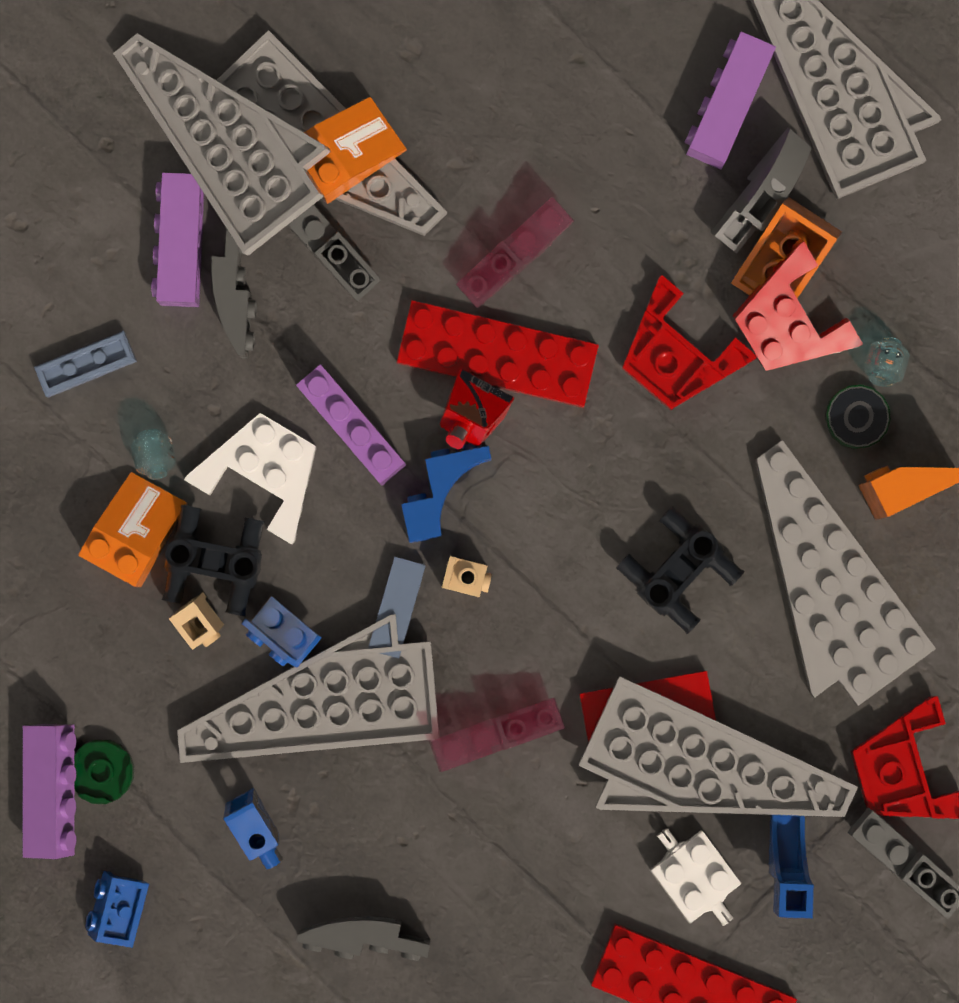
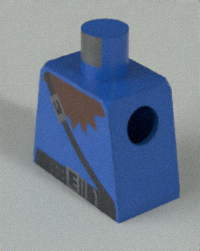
M252 788L227 802L223 819L247 858L253 860L259 857L266 869L278 865L283 860L276 848L279 845V833L256 790ZM254 834H261L262 836L256 837Z

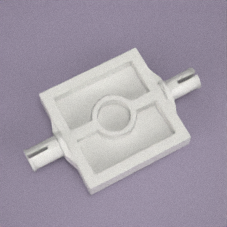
M668 828L662 830L663 833L660 832L657 837L664 844L668 852H666L659 863L649 869L688 923H692L703 913L713 911L722 926L728 924V921H731L734 917L722 902L729 893L741 885V882L703 831L700 830L689 840L678 843Z

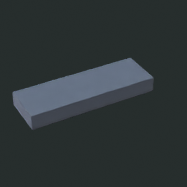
M122 331L34 368L45 396L49 398L133 364L137 360L126 333Z
M394 557L376 622L389 615L396 614L399 645L404 644L426 565ZM390 622L373 631L368 649L392 647ZM401 651L383 652L380 654L399 659Z

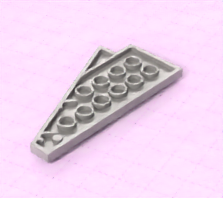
M750 0L768 43L776 46L773 55L836 200L927 161L915 132L939 123L941 121L940 115L819 0Z
M269 30L216 80L303 133L314 125L346 109ZM396 159L335 199L423 236L447 215V211Z
M138 33L113 53L242 253L250 255L324 197L307 170L331 152L328 147Z
M782 440L755 459L809 692L815 698L838 681L855 705L859 706L936 648Z
M396 614L389 615L304 661L298 668L293 667L177 730L180 763L440 739L431 641L398 645ZM390 622L392 647L368 649L373 631ZM401 651L399 659L380 654L383 652Z
M620 676L613 687L578 764L580 767L607 779L595 805L600 810L845 817L858 788L849 782Z

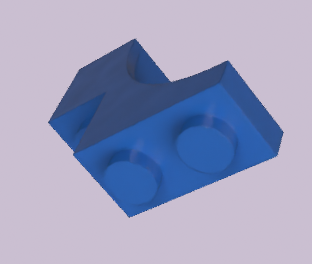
M470 443L464 445L461 452L450 454L449 449H442L431 452V458L425 459L433 497L427 499L426 493L407 497L408 503L401 504L410 543L442 537L441 512L448 492L454 483L468 470L484 462L491 461L489 446H475Z
M770 815L769 874L774 877L773 912L778 917L813 919L814 884L810 879L807 865L805 816Z

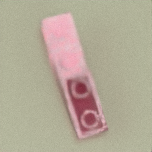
M551 197L505 241L500 242L456 285L476 308H479L553 244L552 242L575 220L554 197Z
M553 697L456 730V732L433 739L429 743L439 772H444L501 750H507L562 730L565 727Z

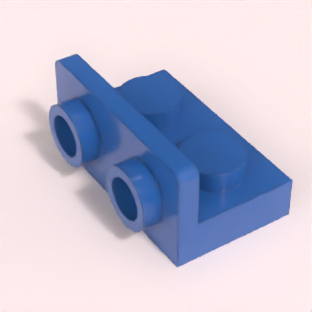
M274 597L267 601L252 621L245 618L241 623L249 630L246 636L260 647L266 644L272 650L269 656L283 667L286 663H289L298 668L322 638Z
M103 871L102 878L97 880L94 888V898L96 899L94 909L88 913L86 919L88 935L95 942L133 948L149 883L143 880L115 876L111 872Z

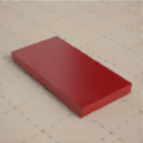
M707 671L635 683L716 721ZM613 687L579 693L588 742Z

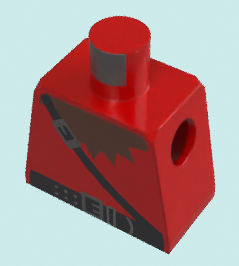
M460 369L451 388L440 421V426L449 431L446 436V442L456 449L463 448L466 441L475 446H480L504 420L514 397Z

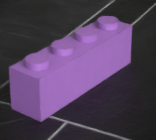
M742 31L737 41L730 39L723 57L728 59L724 70L717 68L710 86L715 87V91L711 99L705 96L697 113L703 116L699 127L692 125L685 140V144L690 145L686 155L720 170L722 169L776 46Z
M162 173V181L156 183V201L161 202L160 214H155L154 219L155 233H159V246H154L153 264L158 265L157 278H152V297H156V301L161 306L199 307L204 192L192 174Z
M321 364L296 384L298 389L381 486L406 466L405 462Z
M74 724L23 726V858L59 859L75 855L74 815L76 812V802L74 800V782L76 780V769L74 767V749L76 747V736L74 734Z

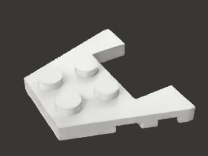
M259 413L191 471L184 480L211 495L227 467L233 469L284 500L267 530L293 545L297 535V527L301 517L302 505L316 446Z

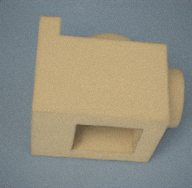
M450 556L442 588L480 598L481 591L488 593L492 574L486 572L488 566ZM466 571L474 574V581L471 584H465L462 581V574Z
M203 592L180 607L169 618L192 650L200 644L207 647L221 636L218 631L224 626L223 622L205 600L206 595Z

